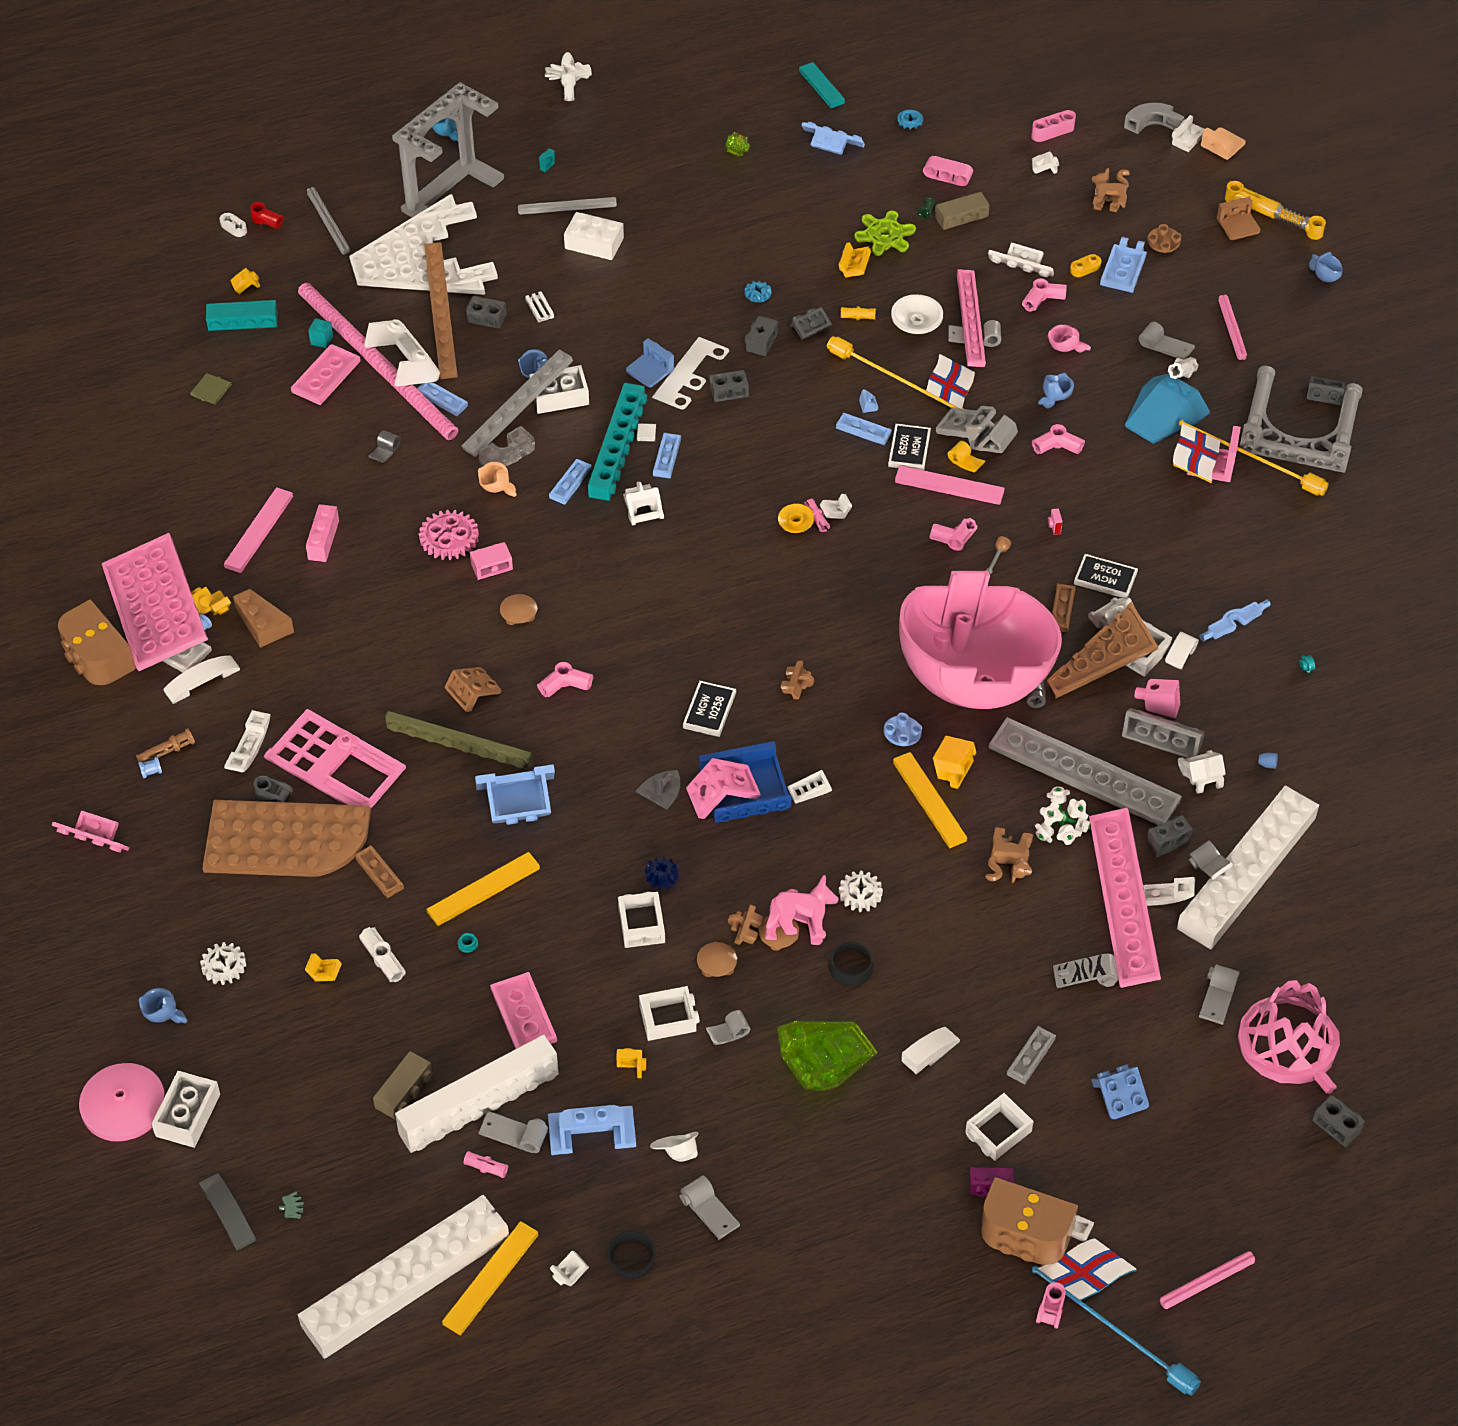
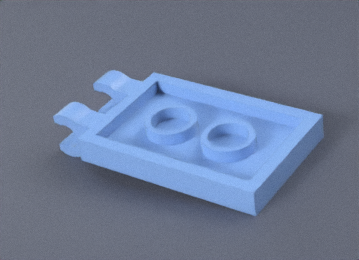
M1122 237L1120 244H1114L1100 285L1133 293L1147 252L1143 248L1145 242L1138 241L1136 249L1127 247L1129 238Z

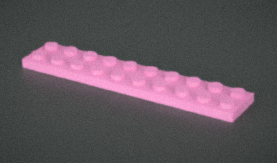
M1124 808L1089 816L1120 987L1160 980V970L1129 810Z

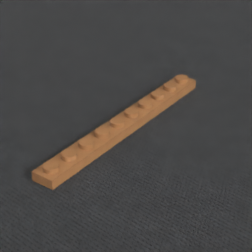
M441 242L424 244L440 379L456 378L458 376Z

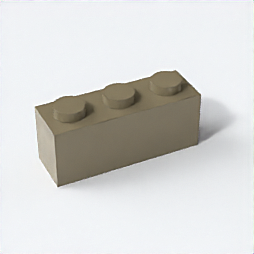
M982 192L937 204L935 218L942 229L945 230L988 217L990 204Z
M410 1051L373 1097L375 1109L396 1120L395 1113L407 1107L412 1098L415 1099L418 1096L423 1084L428 1083L431 1079V1062Z

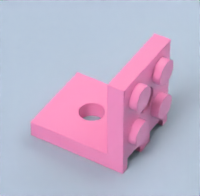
M1233 426L1229 449H1219V455L1212 471V479L1230 482L1241 427Z
M714 758L709 761L686 787L697 816L701 819H705L726 795L757 800L761 795L748 765Z

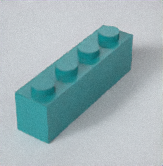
M276 300L206 304L208 331L277 327L278 312Z

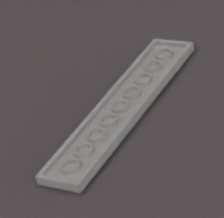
M1008 717L989 743V749L1121 809L1128 808L1130 813L1156 825H1161L1170 820L1182 798L1179 794Z

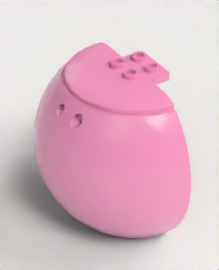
M951 571L948 586H921L915 588L904 600L899 617V638L902 652L916 678L930 692L941 699L958 706L973 709H992L1006 706L1031 693L1042 683L1053 668L1062 643L1059 625L1044 605L1031 595L1020 591L1019 588L988 586L990 578L988 571Z

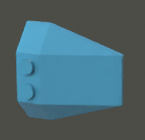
M1169 373L1153 377L1142 387L1125 423V427L1154 444L1181 432L1180 420H1184L1185 423L1194 426L1200 423L1210 413V410L1197 389L1178 378H1171Z

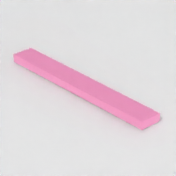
M958 269L957 282L967 366L985 367L986 361L974 270Z

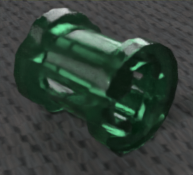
M925 198L923 205L917 210L918 216L928 220L932 216V211L935 210L937 202L932 198Z

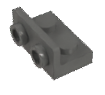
M820 307L818 309H810L804 316L798 315L794 317L789 327L790 329L795 328L800 339L804 340L829 328L832 324L823 308Z
M1311 376L1307 399L1341 405L1346 382Z

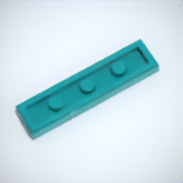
M813 62L799 67V72L830 108L845 104L843 96Z

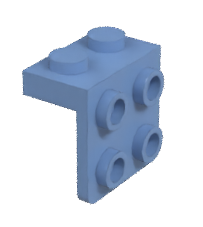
M648 338L643 342L644 354L626 368V372L647 387H653L674 370V355Z
M1128 1064L1116 1067L1117 1071L1115 1072L1103 1071L1097 1074V1078L1091 1079L1094 1088H1101L1111 1119H1117L1149 1107L1138 1067H1129Z

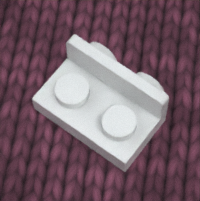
M1190 115L1186 120L1182 121L1178 128L1174 129L1172 145L1189 152L1202 139L1203 130L1205 129L1193 124V116Z

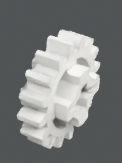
M860 871L859 875L852 872V877L846 875L845 881L841 880L839 887L840 900L844 901L845 907L851 905L852 911L855 908H858L859 912H862V908L870 911V906L876 908L877 902H881L883 893L881 882H877V876L871 878L870 872L866 875H863V871Z
M223 942L221 947L214 944L215 949L208 948V954L202 955L203 960L200 963L203 975H206L208 981L212 979L213 984L221 981V984L224 985L226 980L232 983V978L239 979V973L245 972L246 961L244 952H241L240 947L234 948L233 943L226 946L225 942Z

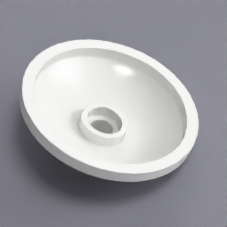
M908 295L899 299L893 305L891 316L894 324L901 330L912 334H924L935 330L941 324L943 309L931 297Z

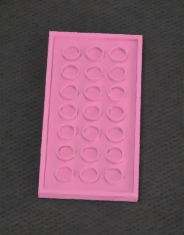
M169 533L101 563L138 671L208 640L173 539Z

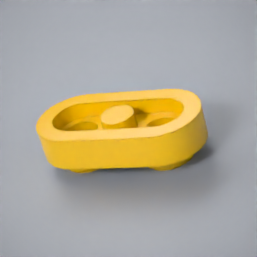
M1091 254L1071 263L1070 273L1075 277H1083L1095 272L1101 267V258Z

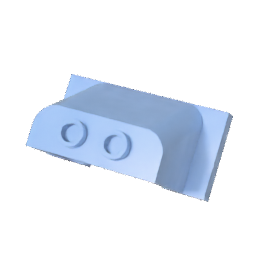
M554 765L534 767V771L496 777L495 773L475 776L476 790L487 789L492 823L506 822L507 825L518 823V820L526 819V822L538 820L537 817L550 815L551 809L546 780L554 779Z
M596 1106L567 1109L560 1113L548 1114L551 1155L573 1153L571 1134L613 1130L615 1149L636 1147L632 1106Z

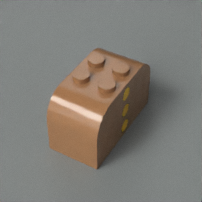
M91 599L61 616L58 622V629L62 639L61 644L65 650L64 655L69 663L73 662L79 675L83 674L90 683L95 685L110 684L136 669L130 645Z
M995 1177L984 1203L981 1234L984 1241L990 1247L1000 1250L1004 1254H1011L1020 1257L1024 1261L1041 1265L1054 1264L1061 1260L1066 1252L1075 1228L1078 1205Z

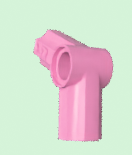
M1036 279L1033 282L1032 289L1023 300L1022 306L1027 311L1032 312L1046 298L1065 299L1067 285L1050 284L1045 279Z
M1060 424L1053 425L1050 432L1032 440V446L1037 454H1042L1053 447H1063L1079 454L1085 444V440L1066 432V428Z
M971 518L963 519L954 529L933 524L930 539L947 543L951 549L960 551L978 526L975 524V520Z
M560 662L555 666V671L538 683L537 687L545 697H550L561 687L569 685L589 690L592 685L593 674L573 669L567 662Z

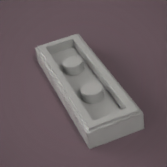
M1037 1026L1008 1069L1007 1075L1025 1085L1055 1041L1056 1035Z

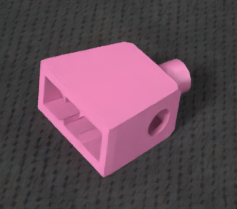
M1150 679L1146 689L1136 688L1135 698L1145 700V709L1147 711L1176 718L1180 707L1179 681Z

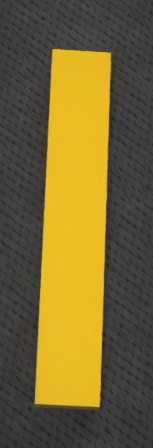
M911 752L894 758L893 764L947 846L952 848L966 842L967 836Z
M527 852L427 908V913L435 924L440 926L540 869V866L532 855Z
M520 1221L443 1319V1325L461 1336L538 1237V1231Z

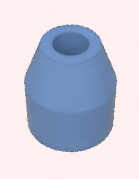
M1278 753L1259 755V765L1265 768H1277Z

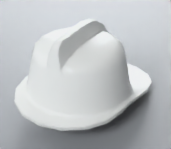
M692 1132L686 1135L661 1138L651 1143L650 1147L652 1149H665L673 1160L679 1162L696 1158L698 1155L695 1137L699 1133Z

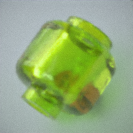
M735 132L732 135H728L725 144L727 152L736 156H742L744 152L747 153L750 143H747V136Z

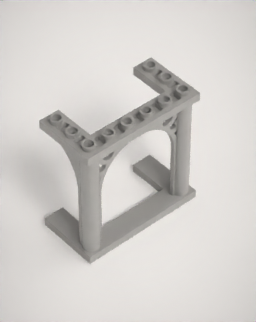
M459 82L392 135L393 141L399 144L405 204L401 206V212L410 217L416 216L429 208L432 203L468 174L493 188L504 179L503 173L476 159L474 151L473 112L476 110L488 117L498 109L496 101ZM446 118L453 119L457 126L460 159L418 192L415 168L416 157L421 156L432 162L442 154L440 146L423 137L440 120Z

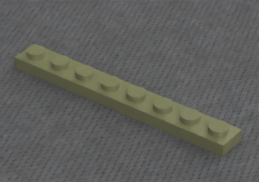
M390 711L385 716L387 728L394 732L405 733L411 737L422 738L428 742H436L446 747L460 749L466 753L477 754L483 758L494 759L500 763H508L518 768L530 770L532 766L531 752Z

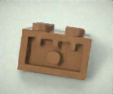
M481 667L453 670L444 687L466 712L472 711L479 696L500 694L502 691L497 683Z

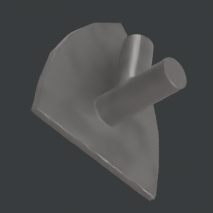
M678 770L665 771L648 778L640 785L636 793L668 810L675 802L680 791Z

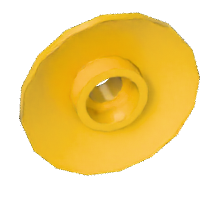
M791 504L779 512L778 522L784 530L791 533H800L812 526L814 514L809 507L803 504Z

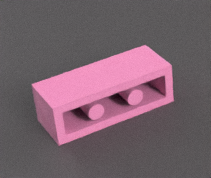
M319 504L306 543L308 560L327 561L339 523L337 506Z

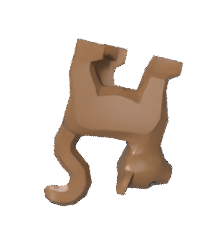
M1109 168L1106 169L1105 173H1099L1092 177V182L1096 186L1093 209L1101 210L1105 201L1112 202L1110 203V211L1117 212L1120 206L1125 208L1127 201L1126 191L1129 184L1123 176L1130 175L1128 170L1123 169L1116 174V178L1120 183H1108Z
M996 827L992 840L993 849L988 860V866L995 873L986 874V879L988 881H997L1002 877V869L996 863L1013 864L1011 883H1014L1016 878L1031 875L1032 868L1027 861L1029 858L1028 848H1030L1033 841V834L1023 833L1020 842L1016 844L1012 843V836L1008 838L1002 837V835H1005L1004 828Z

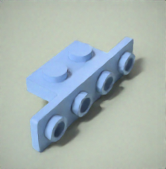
M802 122L801 126L805 131L815 133L811 142L812 147L842 155L846 143L862 148L865 146L860 136H849L843 131L835 132L826 126L821 128L812 122Z

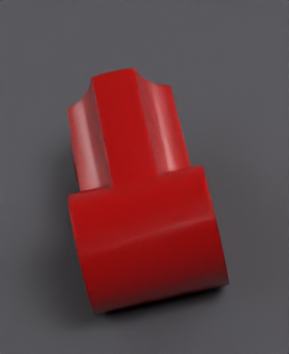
M262 202L251 204L250 209L253 223H264L275 229H279L282 226L284 220L282 215L266 209L265 204Z

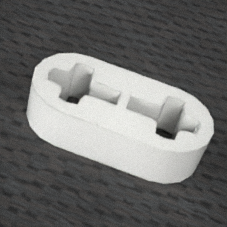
M224 213L220 216L221 227L232 235L242 237L247 233L246 223L235 215Z

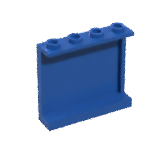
M774 741L699 756L700 772L712 758L748 765L761 794L757 800L726 795L712 810L715 823L791 808L792 796L788 794L776 756Z

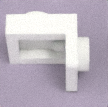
M1051 152L1032 158L1035 174L1051 168L1054 174L1058 173L1057 166H1059L1057 157H1054Z
M841 494L838 501L822 500L820 507L826 518L845 519L852 504L846 494Z
M571 1251L558 1266L552 1265L550 1270L554 1273L552 1277L560 1285L572 1286L589 1266L575 1251Z

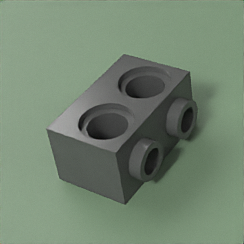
M477 296L472 297L466 309L468 322L499 329L507 315L506 302Z
M744 370L710 375V389L714 402L749 397V384Z
M1183 815L1149 829L1146 844L1157 858L1189 844L1193 829Z
M1333 1095L1315 1111L1312 1120L1344 1147H1347L1362 1132L1365 1121L1358 1113L1350 1110L1343 1101L1336 1099Z

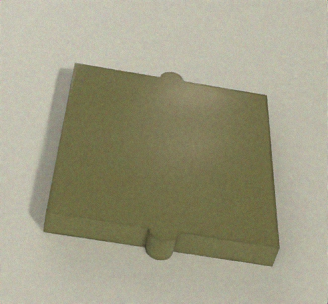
M206 373L191 391L190 395L201 399V401H207L216 405L232 384L221 379L220 376L216 377Z

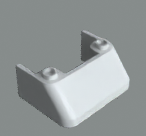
M394 319L391 321L369 323L364 343L365 348L396 344L409 360L399 363L394 384L396 387L436 382L439 379V369L400 320Z

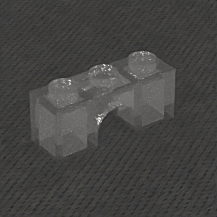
M520 426L507 434L508 447L499 448L494 443H491L479 450V462L484 466L489 462L496 461L507 467L535 450L534 437Z

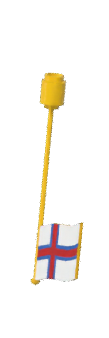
M832 336L828 341L827 349L838 357L846 359L852 355L951 408L964 409L962 408L964 399L973 384L974 372L939 354L938 364L929 378L927 390H924L853 353V345L846 340Z
M1180 420L1181 434L1174 452L1173 466L1212 483V471L1219 455L1220 443L1228 447L1230 443L1189 425L1184 420ZM1237 447V451L1300 479L1302 489L1317 496H1323L1329 486L1326 479L1311 472L1308 475L1304 474L1302 477Z

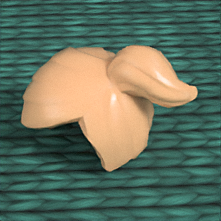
M495 461L489 462L478 469L479 483L486 491L496 493L504 490L510 496L515 497L517 495L515 486L509 482L508 469L505 465Z

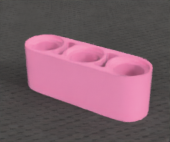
M1066 110L1034 121L1032 139L1041 142L1072 132L1075 126L1076 114L1073 111Z
M931 156L923 169V173L929 178L966 186L973 174V169L970 165Z

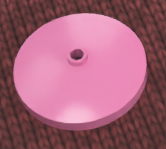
M134 1063L115 1064L102 1069L86 1083L79 1101L80 1114L86 1127L100 1138L110 1141L134 1139L153 1128L152 1122L165 1098V1092L160 1079L150 1069Z

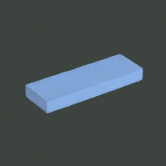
M433 382L422 383L417 388L430 402L455 416H458L468 407L467 401Z
M846 413L842 414L836 424V429L884 446L892 434V429Z
M663 433L653 469V476L671 478L681 442V435Z
M576 459L549 493V498L566 504L590 473L592 465Z

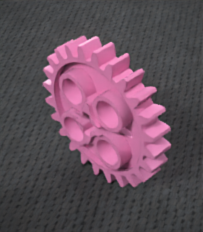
M447 510L446 514H443L442 511H439L438 516L433 513V519L427 517V522H422L423 527H420L419 533L420 544L423 546L424 551L428 550V555L434 553V558L440 555L442 560L446 556H448L449 560L452 559V556L459 559V554L465 556V551L471 552V547H476L475 542H478L479 536L477 524L474 523V519H470L469 515L464 516L463 512L457 514L456 510L453 513Z

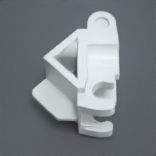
M637 482V487L625 489L623 496L632 526L642 521L656 518L664 519L657 487L651 488L650 484L642 486L641 482ZM649 505L651 511H653L636 515L637 508Z
M1114 597L1110 603L1095 612H1090L1088 617L1097 628H1103L1108 626L1118 613H1122L1132 601L1130 598L1117 599Z
M1210 750L1205 754L1185 759L1183 757L1178 758V765L1183 776L1188 777L1192 785H1196L1197 794L1203 793L1205 784L1215 781L1217 789L1223 788L1225 768L1222 754L1213 753Z

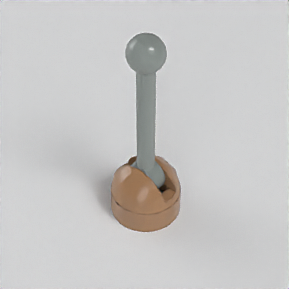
M1000 536L996 541L997 553L989 568L985 570L989 572V575L993 573L992 569L1000 553L1006 552L1011 546V541L1006 537Z

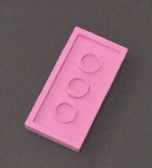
M331 344L291 387L292 393L321 405L359 364L360 356Z
M529 972L490 985L515 1049L542 1035H545L550 1044L557 1042L556 1034Z

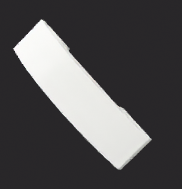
M231 655L212 658L180 674L164 688V692L174 704L190 696L189 691L219 675L225 678L239 671L240 667Z
M252 710L245 724L246 730L236 751L231 752L225 764V769L245 772L249 768L264 740L271 717L270 714Z
M1174 878V883L1143 885L1147 905L1171 904L1193 897L1195 895V878Z

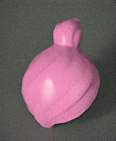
M1057 325L1048 333L1049 342L1055 350L1068 352L1074 349L1082 353L1085 350L1091 349L1089 345L1079 341L1078 330L1071 326Z

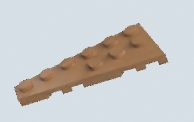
M1132 602L1127 605V608L1122 613H1118L1108 626H1104L1089 640L1079 653L1074 654L1066 665L1059 668L1047 680V684L1055 698H1058L1158 650V645Z

